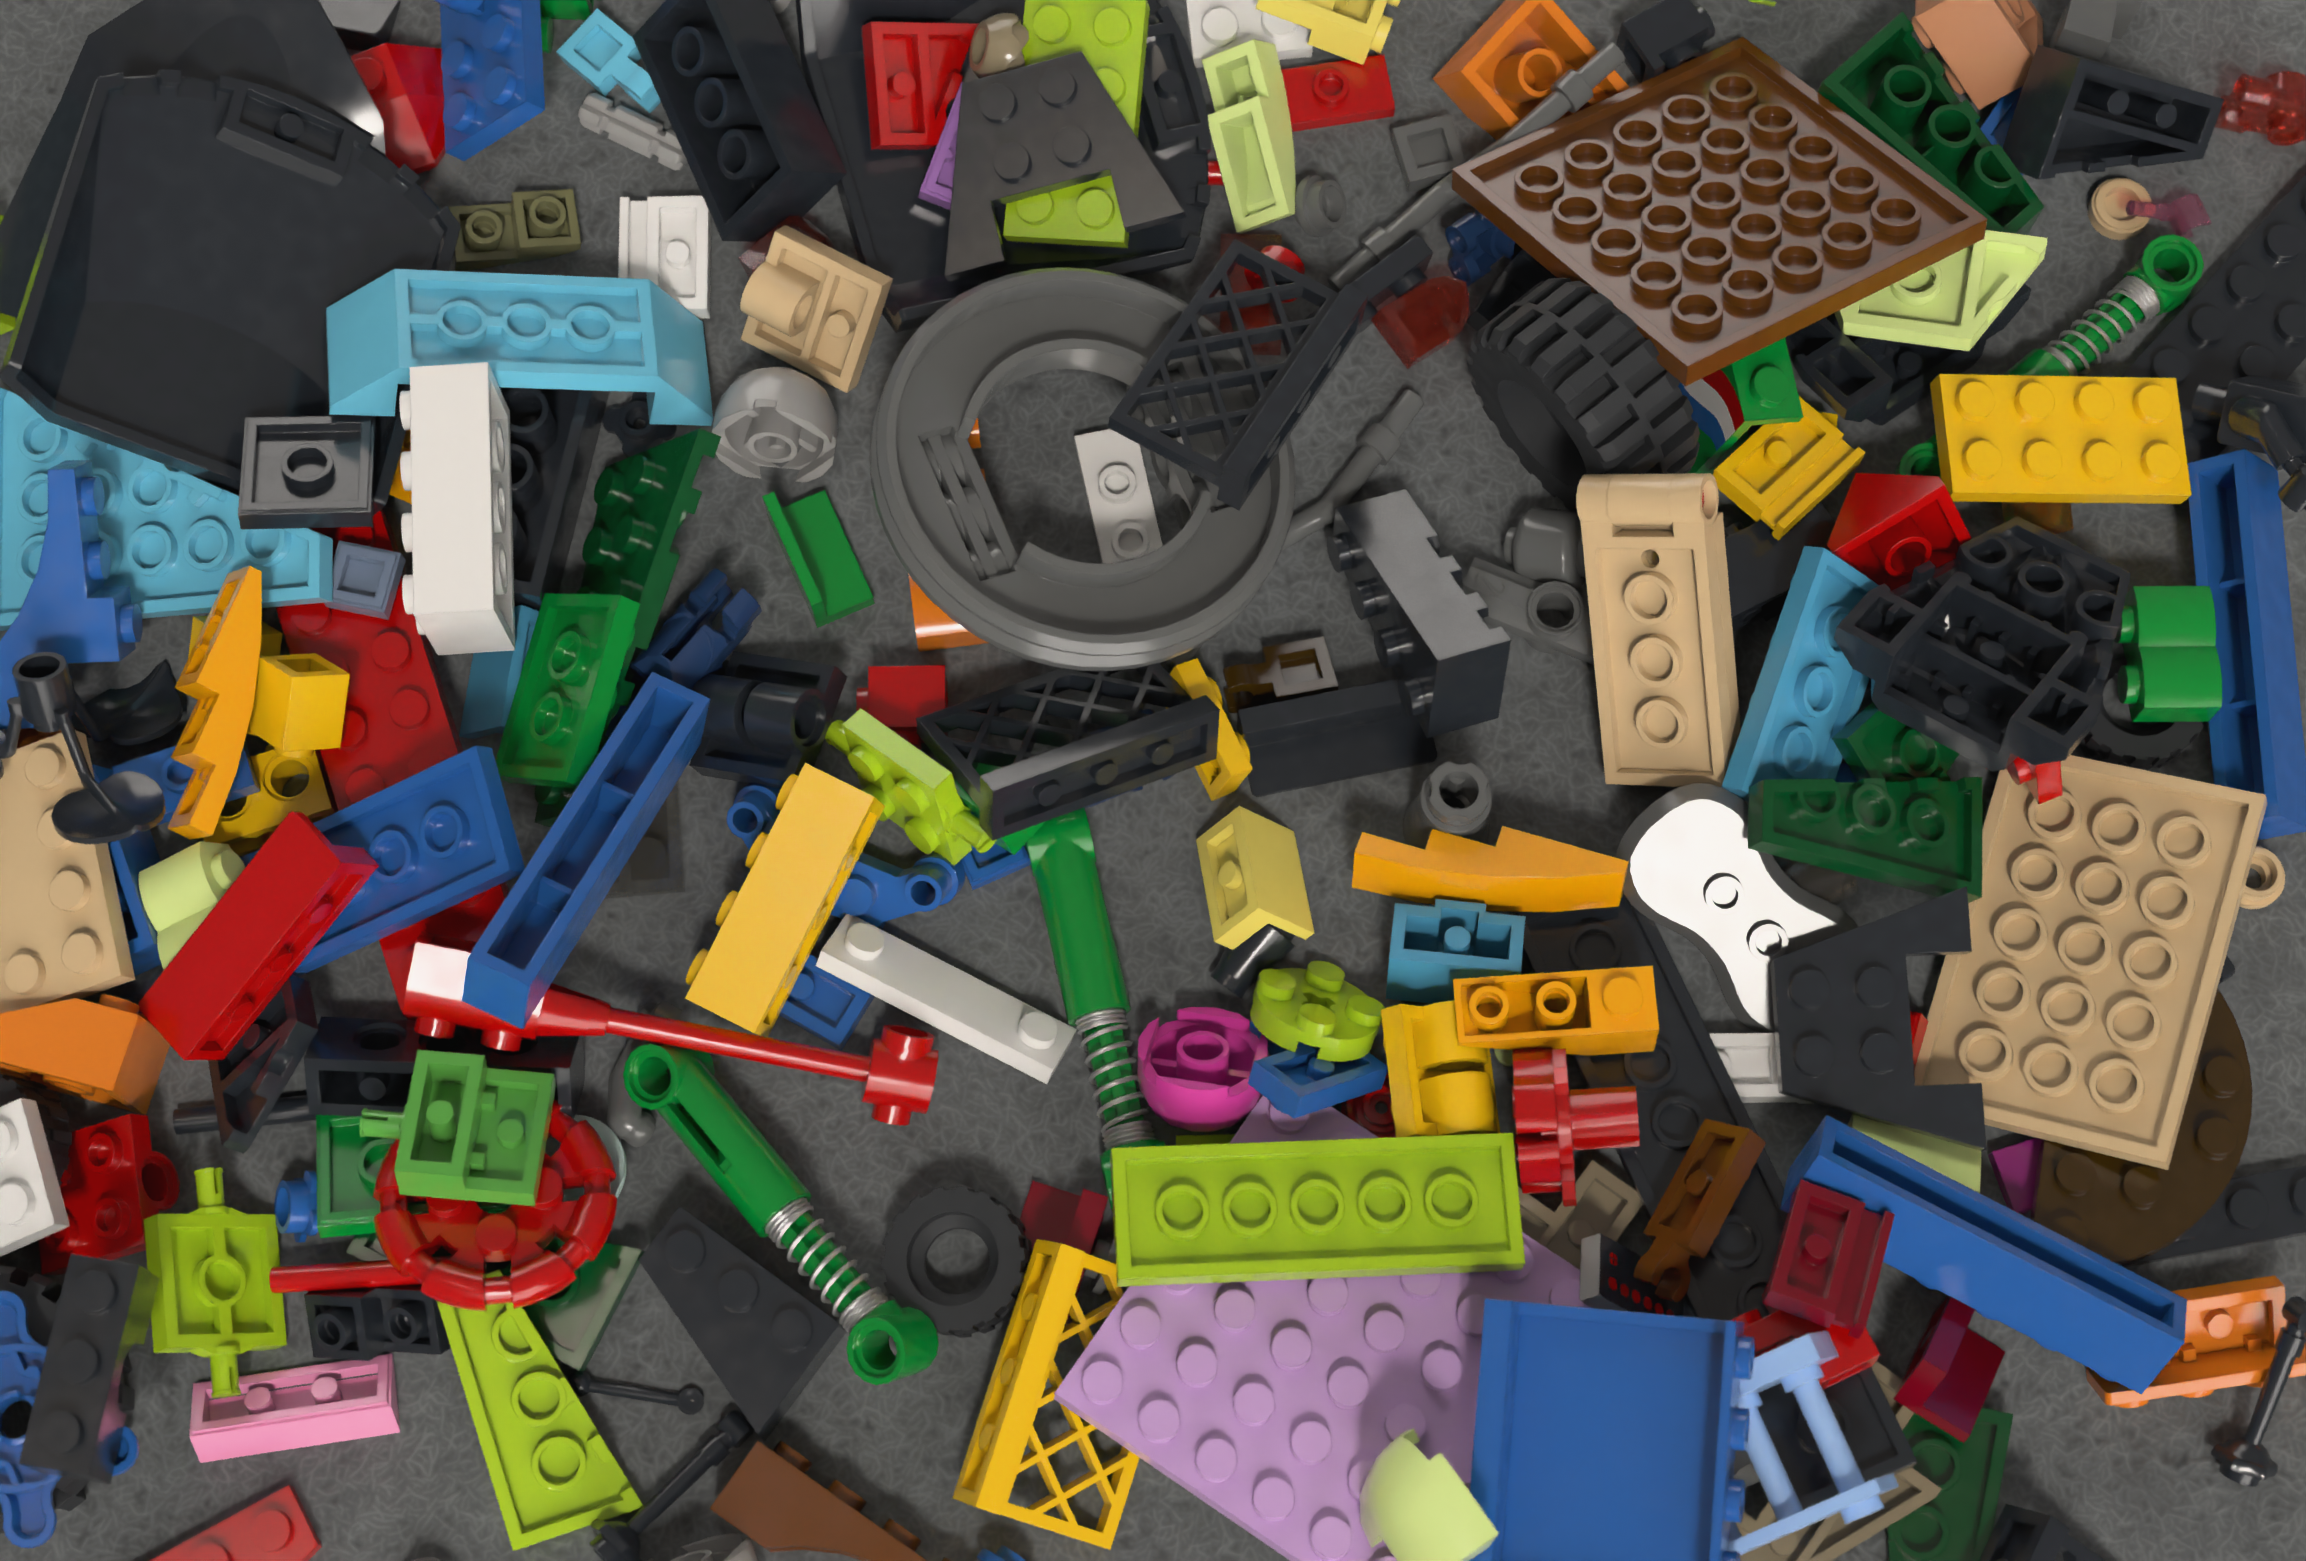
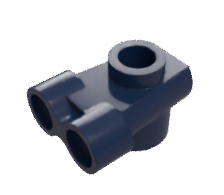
M1477 210L1475 214L1468 213L1448 226L1445 232L1447 241L1453 250V257L1449 259V269L1458 282L1465 287L1470 286L1491 271L1490 266L1504 256L1512 260L1522 249Z

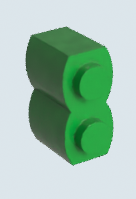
M2132 586L2126 595L2120 626L2114 639L2115 643H2123V650L2127 665H2122L2118 672L2117 690L2120 702L2128 704L2132 722H2209L2222 707V676L2216 649V617L2210 586Z

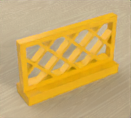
M1036 1239L952 1497L976 1508L1019 1520L1109 1550L1112 1547L1139 1457L1122 1446L1120 1454L1101 1464L1088 1437V1433L1097 1428L1087 1421L1082 1422L1077 1414L1062 1404L1060 1406L1071 1428L1070 1430L1042 1445L1033 1427L1038 1408L1054 1400L1055 1392L1063 1382L1054 1361L1059 1343L1078 1333L1086 1349L1094 1337L1089 1326L1109 1316L1123 1296L1122 1288L1117 1287L1116 1264L1086 1254L1082 1250L1062 1243ZM1083 1268L1102 1275L1112 1298L1111 1301L1086 1315L1083 1314L1075 1296ZM1068 1314H1070L1073 1322L1065 1326ZM1047 1379H1049L1052 1387L1044 1391ZM1077 1441L1090 1471L1060 1487L1047 1457ZM1026 1444H1028L1031 1452L1023 1456ZM1037 1464L1050 1494L1026 1508L1009 1503L1008 1500L1016 1475ZM1113 1473L1111 1482L1109 1483L1106 1476ZM1094 1483L1104 1501L1095 1530L1077 1524L1066 1500ZM1056 1506L1061 1519L1043 1513Z

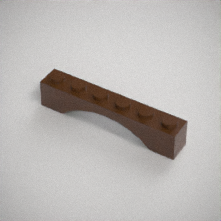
M757 1441L710 1507L713 1512L769 1552L808 1550L842 1554L861 1561H927L915 1553L922 1543L919 1538L890 1518L882 1528L877 1526L860 1513L867 1504L864 1499L835 1479L828 1489H825L808 1477L806 1473L813 1463L782 1441L778 1442L773 1451ZM944 1557L942 1561H950V1560H948L947 1558Z

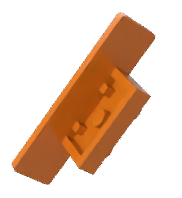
M2275 1275L2171 1291L2187 1300L2185 1343L2142 1395L2118 1382L2102 1378L2093 1369L2086 1366L2087 1381L2106 1405H2115L2122 1408L2141 1407L2151 1399L2176 1395L2200 1398L2212 1394L2215 1389L2240 1385L2262 1388L2276 1352L2274 1345L2281 1327H2285L2287 1324L2286 1319L2282 1315V1308L2286 1302L2285 1285ZM2306 1344L2301 1357L2296 1358L2289 1378L2306 1375Z

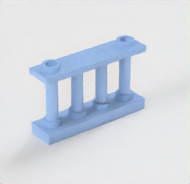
M1828 1331L1808 1333L1754 1358L1751 1380L1740 1379L1738 1407L1749 1408L1750 1411L1749 1439L1746 1451L1778 1520L1743 1537L1736 1522H1730L1729 1551H1738L1740 1556L1839 1512L1845 1524L1885 1508L1879 1495L1899 1486L1893 1473L1865 1483L1819 1383V1380L1824 1377L1819 1365L1839 1357ZM1779 1383L1782 1384L1786 1393L1793 1391L1839 1492L1838 1495L1804 1510L1758 1410V1407L1763 1405L1758 1393Z

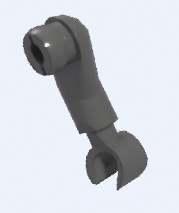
M667 1001L646 1003L637 1010L640 1013L676 1020L681 1017L683 1012ZM630 1038L608 1079L607 1126L616 1134L619 1140L624 1139L631 1146L642 1147L653 1135L656 1121L652 1115L641 1111L642 1107L630 1098L625 1089L623 1073L625 1062L632 1051L639 1046L656 1042L640 1039L633 1040Z

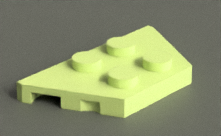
M1986 230L1983 240L1835 312L1841 332L1844 335L1970 351L2043 261L2048 238Z

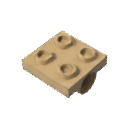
M785 225L774 232L765 262L758 266L751 275L742 294L740 309L744 314L748 315L741 340L848 393L859 382L893 278Z

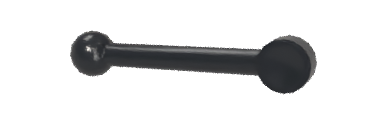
M575 1371L567 1379L577 1397H583L592 1392L678 1406L687 1415L699 1413L704 1406V1397L695 1388H687L681 1393L596 1380L592 1379L585 1371Z

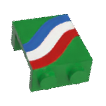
M1785 338L1688 386H1684L1681 382L1678 385L1682 394L1687 396L1693 408L1691 417L1698 423L1700 433L1698 438L1700 443L1694 465L1687 473H1711L1713 475L1714 470L1749 438L1747 430L1752 425L1799 422L1804 417Z

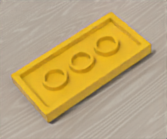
M1939 374L1930 383L1941 480L1945 484L1953 502L2182 504L2192 496L2176 378Z

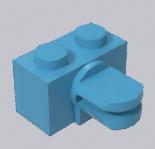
M1435 899V905L1429 904V906L1395 903L1386 999L1431 1004L1454 1001L1453 979L1521 975L1526 916L1491 913V911H1486V904Z

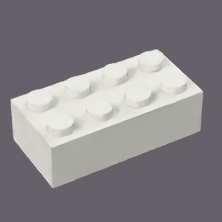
M488 362L410 367V390L401 391L399 398L403 429L411 430V451L402 452L400 458L404 490L411 491L412 512L403 513L401 519L403 546L405 551L412 552L413 574L404 575L402 580L405 612L415 616L419 635L427 636L437 655L515 650L510 410Z

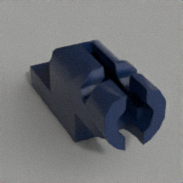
M712 568L692 590L687 602L679 605L666 620L659 633L649 643L648 649L643 650L631 663L630 667L634 677L629 682L634 683L635 686L628 707L620 706L617 714L610 721L605 735L610 738L651 672L691 690L696 682L707 674L724 675L723 661L748 634L752 627V622L762 612L760 605L754 597L742 587L723 609V625L718 631L712 628L713 620L733 596L732 590L725 583L728 580L727 575L717 568Z

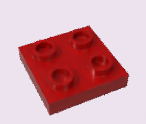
M130 1113L73 1131L72 1145H69L68 1157H70L68 1169L64 1170L60 1180L62 1182L60 1191L70 1226L38 1240L42 1275L66 1274L71 1254L115 1260L145 1251L144 1219L159 1214L160 1211L170 1209L177 1202L180 1194V1181L172 1161L164 1154L152 1151L147 1115Z

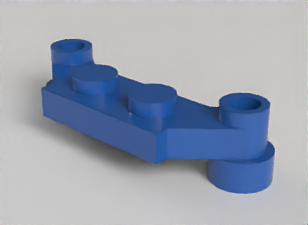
M748 783L735 796L733 806L727 813V825L734 835L742 838L749 851L761 832L770 833L780 813V810L775 807L780 788L758 783ZM933 851L931 854L925 853L912 868L902 869L862 852L831 915L841 919L846 914L856 916L882 930L885 922L918 911L928 912L934 910L937 906L950 902L963 887L965 882L963 864L959 861L954 866L945 857ZM926 882H929L934 887V889L929 887Z

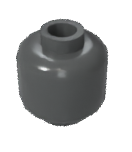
M1536 507L1527 511L1521 518L1518 526L1510 527L1506 534L1504 543L1506 563L1513 564L1515 573L1541 583L1558 581L1567 583L1576 590L1582 587L1586 580L1581 522L1577 511Z

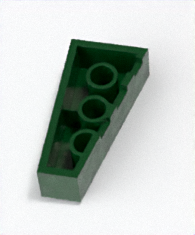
M1903 11L1822 81L1818 90L1819 94L1986 217V230L2028 235L2045 206L2000 144L1992 145L1977 125L1980 119L1979 115L1967 99L1960 102L1942 77L1946 70L1934 53L1931 51L1926 54L1912 36L1913 25Z

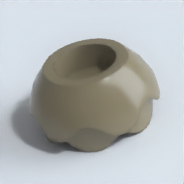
M998 13L990 16L977 26L971 41L969 59L971 69L978 79L1025 67L1021 50L1029 40V33L1021 24L1022 20H1019L1017 15Z

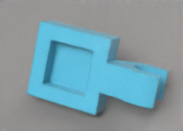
M598 8L556 51L567 66L604 97L618 84L649 113L661 103L648 72L636 64L641 59V56L633 38Z

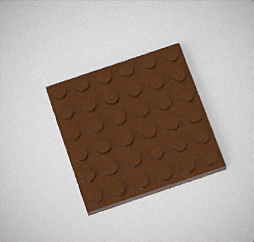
M1744 37L1738 38L1452 169V190L1555 277L1570 278L1572 282L1580 281L1589 285L1594 294L1602 293L1611 300L1614 308L1621 314L1626 313L1637 324L1636 329L1646 340L1650 339L1659 352V355L1656 357L1658 363L1684 386H1688L1983 240L1987 224L1986 217Z

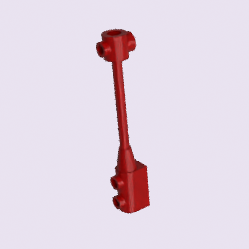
M422 931L415 943L404 999L403 1015L416 1017L414 1031L422 1035L445 1039L453 1038L456 1025L483 1030L480 1043L484 1046L504 1051H519L522 1037L536 1040V1036H605V1033L863 1082L861 1102L873 1104L871 1117L888 1124L909 1125L912 1112L926 1114L929 1108L936 1078L939 1051L932 1049L935 1036L920 1029L901 1025H884L881 1039L873 1038L868 1056L614 1008L611 1007V1003L551 983L522 1030L462 1001L467 959L477 942Z

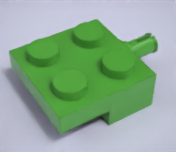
M417 1050L408 1101L404 1111L393 1112L363 1108L362 1118H360V1136L400 1139L394 1167L400 1195L536 1206L556 1089L555 1077L551 1073L487 1068L485 1055Z

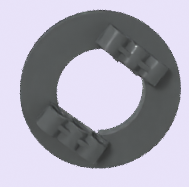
M1063 267L1033 269L1008 274L984 282L958 295L929 317L905 344L884 386L871 430L869 460L875 505L884 532L896 556L910 577L934 604L952 620L975 636L1021 658L1053 667L1080 671L1134 669L1169 660L1187 653L1210 640L1226 628L1248 606L1263 585L1283 549L1292 520L1296 475L1290 437L1287 438L1240 510L1217 499L1218 486L1150 450L1156 476L1165 488L1169 501L1174 500L1176 519L1181 531L1161 548L1133 560L1108 564L1085 563L1062 558L1044 551L1029 541L1018 558L968 442L975 421L986 404L1010 384L1036 373L1062 369L1095 372L1126 383L1127 393L1189 303L1143 281L1111 272ZM1201 315L1197 321L1203 338L1227 334L1206 315ZM1190 334L1187 335L1184 341L1191 340ZM1239 347L1208 353L1215 375L1246 369ZM1196 355L1172 359L1166 365L1171 383L1203 377ZM1158 378L1153 386L1160 385ZM1263 382L1264 387H1265V389H1266L1267 386H1268V383H1267V382ZM1251 384L1220 390L1227 412L1253 408L1257 402ZM1208 392L1176 398L1183 421L1215 415ZM1165 400L1139 405L1131 416L1150 427L1172 423ZM1240 426L1232 427L1234 435ZM1221 430L1188 436L1193 450L1214 461L1218 460L1226 448Z

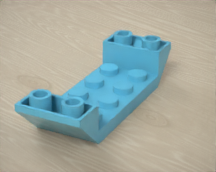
M393 269L326 308L329 415L395 417L398 384L410 385V367L488 362L498 386L501 388L646 392L649 424L712 426L713 412L703 322L649 279Z

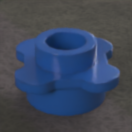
M305 1171L303 1178L282 1180L276 1190L274 1213L277 1229L281 1234L294 1233V1239L297 1243L305 1242L307 1235L316 1236L318 1233L317 1175L315 1171Z

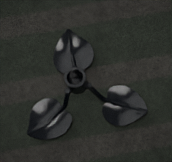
M39 652L20 659L12 669L19 697L7 700L10 712L7 734L5 735L0 730V779L4 775L1 759L12 757L16 753L22 718L24 717L38 731H62L80 781L85 788L64 796L53 808L51 817L54 829L61 837L73 843L101 844L130 837L136 831H146L159 824L166 811V803L160 786L152 778L134 771L119 772L97 783L92 776L75 730L86 734L87 738H92L95 742H102L109 737L116 744L127 746L145 743L170 732L180 722L183 711L182 702L177 689H175L167 662L163 661L158 664L145 679L131 687L109 689L83 703L75 691L66 659L62 655L54 652Z

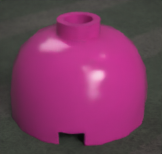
M1187 1007L1177 1010V1020L1167 1022L1160 1027L1158 1017L1148 1023L1138 1038V1080L1140 1091L1154 1113L1172 1126L1192 1132H1212L1232 1127L1249 1115L1262 1096L1261 1093L1247 1082L1254 1061L1268 1057V1041L1265 1036L1261 1034L1259 1039L1257 1035L1250 1032V1020L1242 1015L1217 1007Z

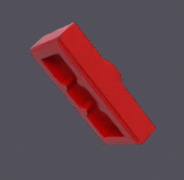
M1384 54L1366 57L1364 65L1351 60H1342L1281 70L1292 132L1394 117L1395 104Z

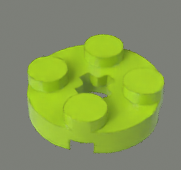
M1312 961L1308 964L1307 969L1283 968L1262 970L1259 973L1253 992L1250 1016L1255 1027L1265 1037L1285 1049L1296 1052L1298 1042L1309 1046L1319 1047L1316 1059L1343 1062L1362 1058L1369 1053L1382 1022L1381 1009H1385V1007L1377 999L1368 996L1356 986L1344 981L1345 973L1338 966L1325 961Z

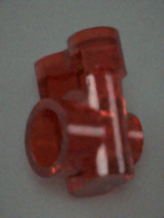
M2282 71L2271 74L2266 78L2242 74L2236 81L2232 93L2229 96L2223 95L2220 97L2225 100L2215 128L2240 134L2245 131L2267 134L2268 141L2278 146H2290L2306 140V76L2304 74L2294 71Z

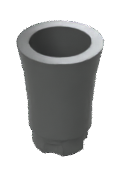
M1450 761L1437 767L1424 781L1420 794L1412 800L1406 809L1402 825L1406 844L1425 849L1432 829L1487 844L1490 835L1488 815L1492 805V793L1489 780L1482 769L1471 762L1455 764Z

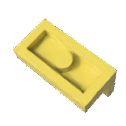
M1238 806L1196 839L1214 942L1234 950L1268 923L1305 940L1314 934L1294 831Z

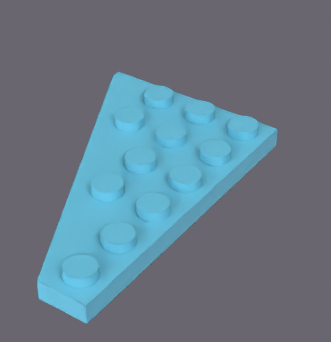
M0 387V631H7L19 615L38 571L48 522V469L65 460H91L93 477L98 476L102 481L104 510L102 515L97 516L99 541L107 542L111 558L110 575L107 580H103L104 587L130 586L131 604L139 605L142 619L210 613L227 574L247 566H252L262 572V608L333 602V538L311 528L241 530L238 518L239 495L195 475L50 423L18 394Z

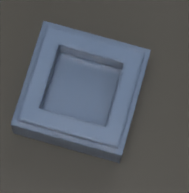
M339 541L333 560V602H326L324 604L328 608L389 620L405 564L403 555L389 550Z

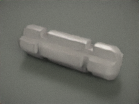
M597 93L587 95L578 112V117L583 127L598 134H601L604 130L609 133L608 139L648 158H651L654 154L659 157L658 163L673 170H681L686 165L687 160L673 129L664 132L662 131L663 125L622 105L614 108L612 107V100Z

